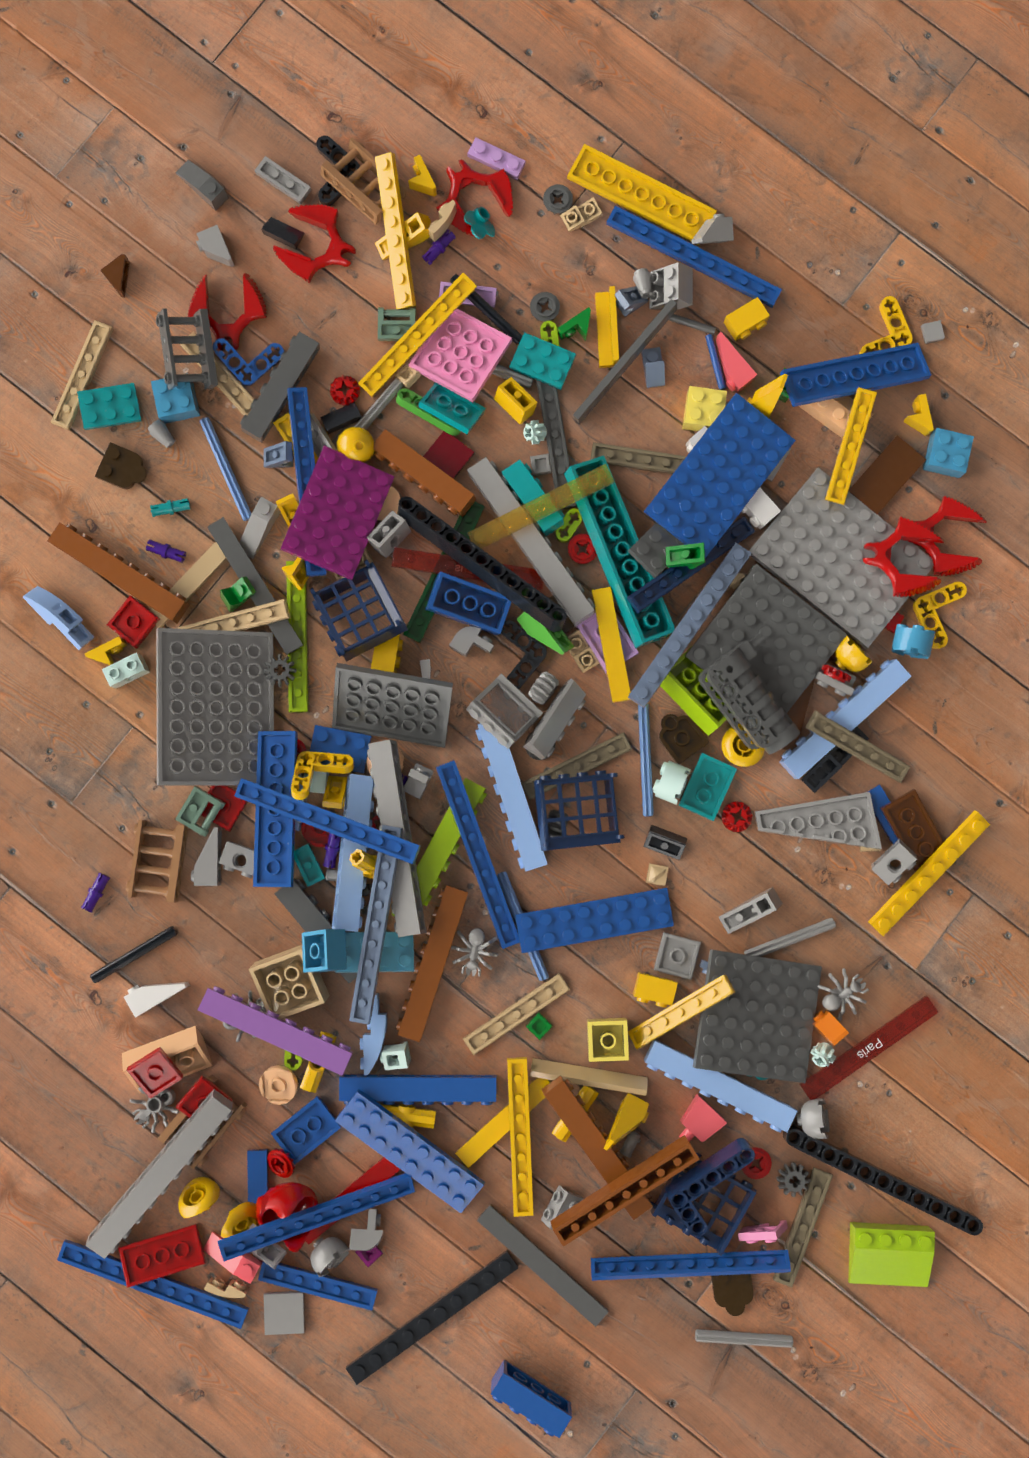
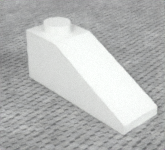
M189 982L144 985L140 988L136 985L128 990L129 994L124 996V999L133 1015L137 1017L187 988L190 984Z

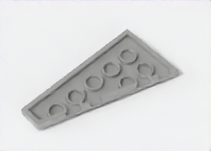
M870 792L755 811L757 827L760 832L882 849Z

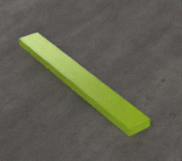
M286 561V566L292 565L295 561ZM286 576L287 604L291 617L287 620L304 645L288 655V663L294 661L295 665L291 668L296 669V673H290L295 679L291 680L288 678L289 713L309 712L307 589L305 583L303 589L298 590Z

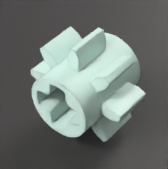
M531 420V423L526 424L523 434L526 441H531L532 444H539L540 441L545 440L547 429L544 423H539V420Z
M818 1042L810 1052L813 1055V1062L820 1067H829V1064H833L836 1058L833 1055L835 1051L833 1047L825 1042Z

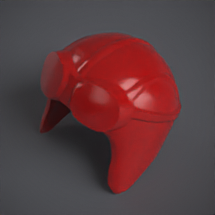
M296 1182L278 1184L269 1189L264 1195L258 1197L256 1201L258 1223L263 1225L277 1219L287 1218L293 1213L318 1205V1200L313 1190L306 1185ZM310 1230L283 1240L286 1247L291 1252H298L304 1245Z

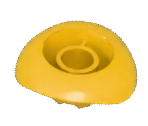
M739 723V724H738L739 729H740V730H744V728H743V727L741 726V724ZM732 727L726 731L722 739V751L725 757L737 766H753L764 755V748L749 749Z
M198 1177L191 1180L184 1187L179 1197L178 1209L183 1218H190L209 1210L220 1196L218 1184L207 1177Z
M244 1202L229 1211L221 1231V1237L227 1238L244 1232L252 1224L260 1226L256 1216V1204Z

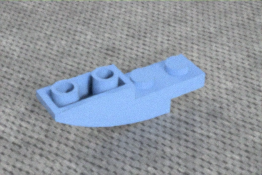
M36 586L23 596L27 603L49 625L53 623L78 650L93 640L94 636L81 623L83 619L66 603L49 591Z
M375 993L371 1023L367 1025V1030H371V1033H364L363 1038H360V1050H363L364 1058L360 1059V1068L364 1070V1075H368L374 1067L386 1036L388 1012L380 1013L379 993Z

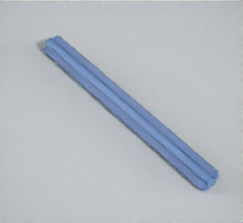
M208 417L202 418L200 424L243 521H248L251 511L214 427Z
M649 704L645 708L638 705L643 816L645 817L653 816L654 814Z
M501 872L497 874V878L516 922L515 914L523 912L507 873ZM539 950L528 952L539 980L548 979L549 975Z

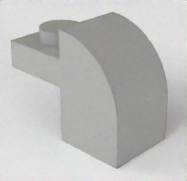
M468 626L459 630L449 644L451 649L464 657H467L473 645L489 654L494 649V645L491 644L493 641L486 636L479 637L482 630L474 626Z
M416 763L408 774L409 778L404 786V792L421 800L434 771Z
M369 1209L367 1230L351 1229L349 1250L368 1251L375 1248L381 1242L384 1231L376 1230L377 1226L380 1227L381 1214H378L377 1209Z
M252 1224L249 1229L255 1228L257 1226L255 1224ZM276 1243L250 1252L274 1270L287 1254L286 1250Z

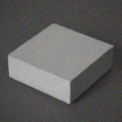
M941 320L921 325L925 344L945 339Z
M549 454L530 456L533 476L552 474Z

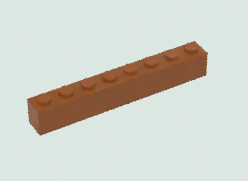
M59 522L47 542L178 624L190 606L185 602L186 598L178 592L175 595L169 592L171 588L162 582L159 585L153 582L155 580L154 577L146 572L142 575L138 572L140 568L130 562L128 565L123 563L124 558L115 552L113 555L107 552L108 548L100 543L97 545L93 544V539L85 533L79 535L76 533L78 529L69 523L65 526Z
M449 885L441 888L438 899H441L439 907L435 906L432 915L435 921L433 925H429L426 936H429L428 943H423L420 952L423 958L421 963L417 962L415 967L416 980H411L408 989L411 995L409 1000L405 999L402 1011H405L403 1019L399 1018L396 1029L399 1030L398 1036L420 1042L465 906L468 891Z
M560 1075L542 1088V1092L608 1184L629 1171L628 1168L630 1166L624 1157L620 1159L617 1155L619 1150L616 1145L612 1146L609 1150L604 1149L607 1141L605 1137L608 1136L602 1126L597 1127L595 1124L597 1119L590 1110L588 1112L583 1107L585 1102L579 1094L575 1096L572 1091L574 1087L568 1079L564 1080ZM649 1192L625 1207L633 1220L653 1207L650 1202L652 1196Z
M684 1135L550 1221L552 1229L564 1247L700 1159Z

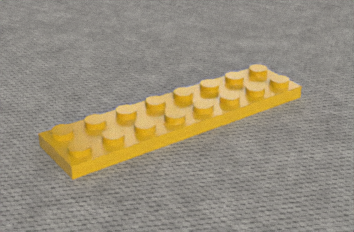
M586 144L583 145L567 175L568 180L691 242L704 222L712 219L713 215L717 212V210Z

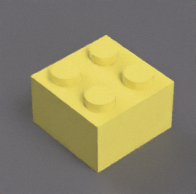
M689 386L682 429L699 431L704 426L709 428L725 407L727 391Z
M626 1018L587 1019L589 1062L629 1060Z

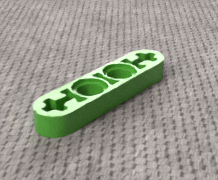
M406 388L398 391L396 397L398 405L450 435L460 434V430L418 408L417 405H419L420 400L423 398L422 396Z

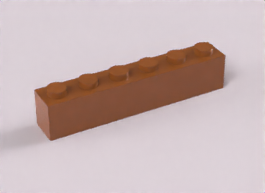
M386 429L374 442L373 455L378 460L388 462V466L394 472L400 471L404 474V479L409 483L415 482L418 485V489L424 494L430 493L433 496L432 499L439 505L445 504L448 507L447 510L454 516L458 514L463 518L476 501V497L471 491Z

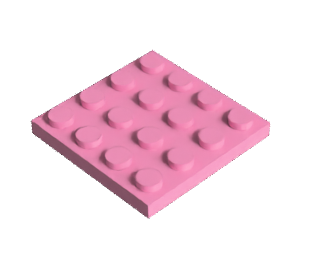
M456 309L418 349L409 363V367L473 403L512 343V338Z

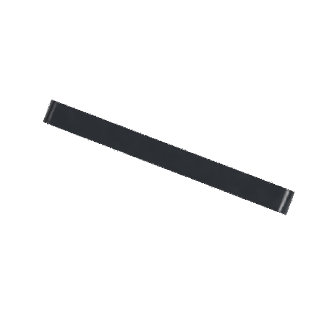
M408 496L400 498L397 514L407 522L409 527L552 632L562 630L567 617V613L563 608L416 500Z
M790 1126L788 1132L783 1131V1138L791 1147L970 1235L975 1236L982 1232L983 1223L972 1213L822 1139H814L795 1126ZM797 1132V1138L790 1141V1133ZM815 1141L814 1148L807 1149V1143ZM830 1149L833 1150L832 1156L825 1158V1152ZM850 1158V1164L847 1167H843V1160ZM868 1167V1173L863 1176L860 1175L861 1169ZM881 1176H886V1181L883 1184H878V1179ZM899 1185H903V1191L896 1193V1188ZM921 1194V1199L918 1202H914L915 1195ZM939 1202V1208L933 1211L932 1205ZM957 1211V1216L954 1219H950V1214ZM971 1220H975L974 1226L968 1228V1223Z

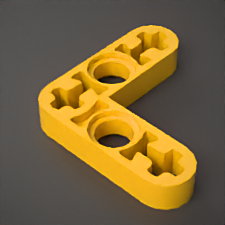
M887 296L879 306L890 335L865 344L859 351V354L865 353L866 349L868 352L873 351L875 348L877 351L882 350L881 343L883 342L889 343L891 348L911 344L912 334L896 298ZM886 303L893 305L891 311L889 307L885 308ZM896 318L900 321L901 325L894 327L891 324V320ZM901 336L902 338L907 339L905 344L903 341H901L895 345V342L898 341L901 338Z
M962 582L949 584L919 597L913 603V610L920 625L925 627L924 630L934 631L937 628L939 630L936 632L934 640L937 636L938 638L941 637L942 641L940 644L933 641V649H941L948 643L947 634L935 609L964 597L967 593V588ZM955 587L961 589L959 595L958 593H955L951 596H949L948 594L949 592L953 591ZM937 593L943 594L945 598L943 603L936 602L935 595ZM920 601L926 603L927 606L924 609L918 607L921 604ZM925 611H926V613L929 612V611L931 612V614H928V615L922 617V615L925 613ZM927 618L934 619L935 626L933 628L926 626Z
M301 752L297 757L292 779V797L296 800H303L308 797L314 771L340 774L350 773L354 769L353 758L346 754ZM324 760H328L331 762L328 765L321 764V762ZM301 773L308 774L305 778H301L298 775Z

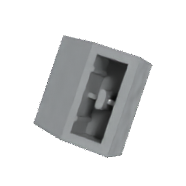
M677 262L650 272L652 296L649 297V309H663L671 299L677 303V310L693 305V268Z

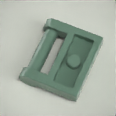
M378 307V341H398L415 324L416 308L384 309V307ZM384 317H410V321L384 320Z
M194 786L175 820L206 837L213 820L226 803L198 786ZM208 803L214 804L202 826L196 824Z

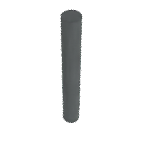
M673 314L669 321L714 335L716 327Z

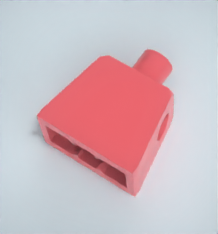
M697 1094L680 1120L686 1129L679 1137L685 1135L690 1142L696 1136L701 1142H704L725 1126L727 1122Z

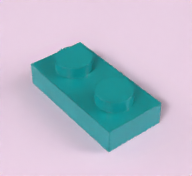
M310 844L294 850V860L307 887L326 878Z

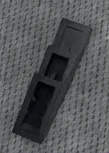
M858 727L851 731L861 738L869 740ZM835 746L801 780L816 793L853 755Z

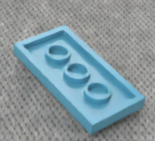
M345 932L347 969L336 970L335 973L358 972L364 932ZM386 932L379 972H413V935L398 937L396 932Z

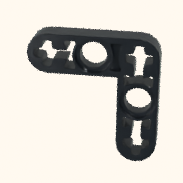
M321 136L316 142L318 152L332 165L337 163L334 160L336 154H342L343 156L347 154L343 148L328 136ZM328 143L329 149L326 147L322 148V144L326 145ZM353 159L339 172L344 177L347 175L350 177L354 172L351 171L349 173V168L357 170L360 165ZM328 182L318 192L320 203L327 206L333 205L342 196ZM324 194H326V195H329V194H330V197H331V198H330V199H328V198H325V199H324V196H323V195H324Z
M506 620L501 634L525 653V656L507 676L509 681L511 678L515 679L518 676L515 672L518 670L525 677L524 680L522 677L518 679V686L514 685L519 690L543 662L547 651L540 642L528 635L519 625L511 620ZM505 625H512V630L515 633H517V630L520 631V633L516 635L515 640L511 639L512 637H514V635L511 632H508L507 634L505 633ZM526 636L529 639V643L526 646L519 645V637ZM532 642L535 643L533 647L536 650L542 649V657H534L535 652L530 649V652L526 651ZM525 662L530 663L532 666L531 671L528 673H524L521 670V665Z

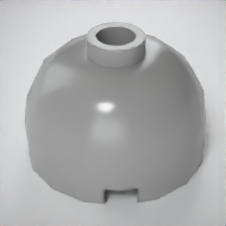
M824 1098L807 1101L801 1107V1114H797L798 1126H802L804 1133L814 1139L829 1138L825 1134V1132H829L828 1109H823V1104H826Z
M328 1237L325 1240L320 1238L313 1245L315 1249L311 1253V1265L319 1277H323L330 1273L327 1269L336 1268L348 1256L349 1247L337 1237Z

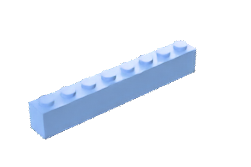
M887 659L879 666L881 669L877 673L873 672L865 679L867 682L863 686L858 685L854 689L852 696L841 700L838 703L839 707L834 712L831 710L825 716L852 731L902 686L911 675L897 659L890 661ZM810 731L811 733L807 737L803 736L796 741V748L792 751L788 749L781 755L782 759L779 763L794 779H800L836 745Z
M481 723L477 724L479 729L475 731L478 740H483L485 746L481 750L484 759H489L490 766H487L490 777H495L497 783L493 785L496 795H501L503 801L499 803L502 814L507 813L508 821H505L508 832H513L515 839L511 841L514 850H519L521 856L517 858L520 869L525 868V871L548 865L544 851H541L540 839L510 748L507 749L501 745L490 732L484 729Z
M357 774L347 776L343 817L372 827V820H369L370 812H373L374 801H371L373 788L375 787L371 776ZM342 837L332 929L358 932V929L362 927L360 909L364 907L362 889L366 887V878L363 876V871L352 866L349 859L356 849L366 852V850L369 851V848Z
M656 1039L652 1041L644 1058L645 1063H647L646 1067L656 1072L660 1069L665 1072L664 1076L672 1080L678 1078L682 1080V1085L690 1089L694 1086L700 1089L699 1093L709 1098L712 1095L718 1098L717 1102L724 1106H728V1104L735 1106V1111L743 1115L747 1112L753 1115V1120L761 1124L765 1121L771 1124V1129L779 1133L782 1130L788 1132L797 1113L794 1107L723 1072L694 1068V1058Z

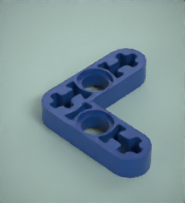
M217 339L213 343L214 353L245 386H251L279 362L284 352L280 344L272 343L247 364L225 339ZM219 343L221 345L226 344L225 350L228 353H230V351L233 352L227 356L226 360L223 359V357L226 356L223 351H217V345ZM272 348H274L275 350L279 348L280 356L277 357L276 355H274L271 358L273 362L270 363V361L267 357L264 356V354L267 353V356L269 357L272 354ZM232 357L240 360V365L236 368L229 365V360ZM260 359L265 360L267 363V367L264 370L256 367V362ZM243 365L246 366V368L243 369L245 373L252 374V380L250 382L248 380H243L244 375L241 372H239V374L236 373L237 371L241 370Z

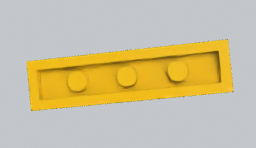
M609 286V292L595 293L599 368L614 367L619 361L615 286Z

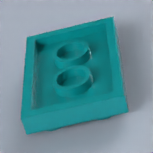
M524 332L509 368L562 390L576 358V353Z
M436 382L420 400L418 405L419 408L467 435L486 409Z
M134 383L77 392L85 430L142 421Z
M701 753L678 806L714 821L737 768Z

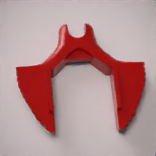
M458 160L462 170L454 172L450 166L447 167L446 173L451 182L450 192L446 201L437 206L436 209L438 212L443 204L454 200L456 214L451 225L463 233H470V236H474L471 232V225L464 221L465 214L458 204L460 190L471 183L488 186L504 214L510 217L513 212L511 210L513 209L511 182H509L510 179L506 172H504V168L487 175L472 170L464 160Z
M313 204L309 206H295V208L291 207L288 210L296 219L327 230L331 238L326 253L314 260L274 245L273 250L276 252V256L293 273L310 283L319 269L334 264L344 267L351 265V262L342 258V255L346 252L356 254V249L343 241L336 227L339 215L338 209L327 205L323 206V204Z
M244 273V314L234 323L218 324L209 315L207 275H204L202 281L200 280L196 286L197 288L190 301L187 316L193 317L199 309H207L210 330L215 335L216 340L221 338L225 340L231 339L233 348L237 350L239 348L240 334L251 321L267 318V309L265 308L264 298L261 297L262 294L258 290V286H256V282H253V278L250 279L249 274ZM219 343L217 345L218 350L223 351V345Z
M946 496L942 497L938 511L931 517L923 521H913L927 527L931 532L934 531V526L943 519L987 523L986 519L981 517V514H978L979 512L974 511L969 506L967 507V505ZM908 541L921 546L932 558L934 565L933 575L951 576L955 575V573L959 574V572L963 573V571L972 570V568H976V565L979 566L982 563V559L978 557L940 553L939 548L934 542Z
M900 517L894 533L881 542H869L864 545V549L875 552V557L863 558V562L867 565L878 567L885 572L891 579L893 597L914 596L915 594L923 593V591L932 590L931 588L934 589L935 585L938 586L941 583V579L933 576L900 574L898 569L891 563L892 547L900 539L903 541L944 543V540L938 537L939 535L935 534L934 531L931 532L927 527L913 522V520Z

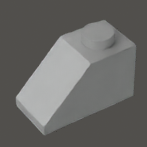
M725 214L713 215L712 219L706 220L692 239V244L733 241L732 217H725Z
M218 225L196 233L199 239L196 241L200 252H205L207 258L230 267L235 266Z

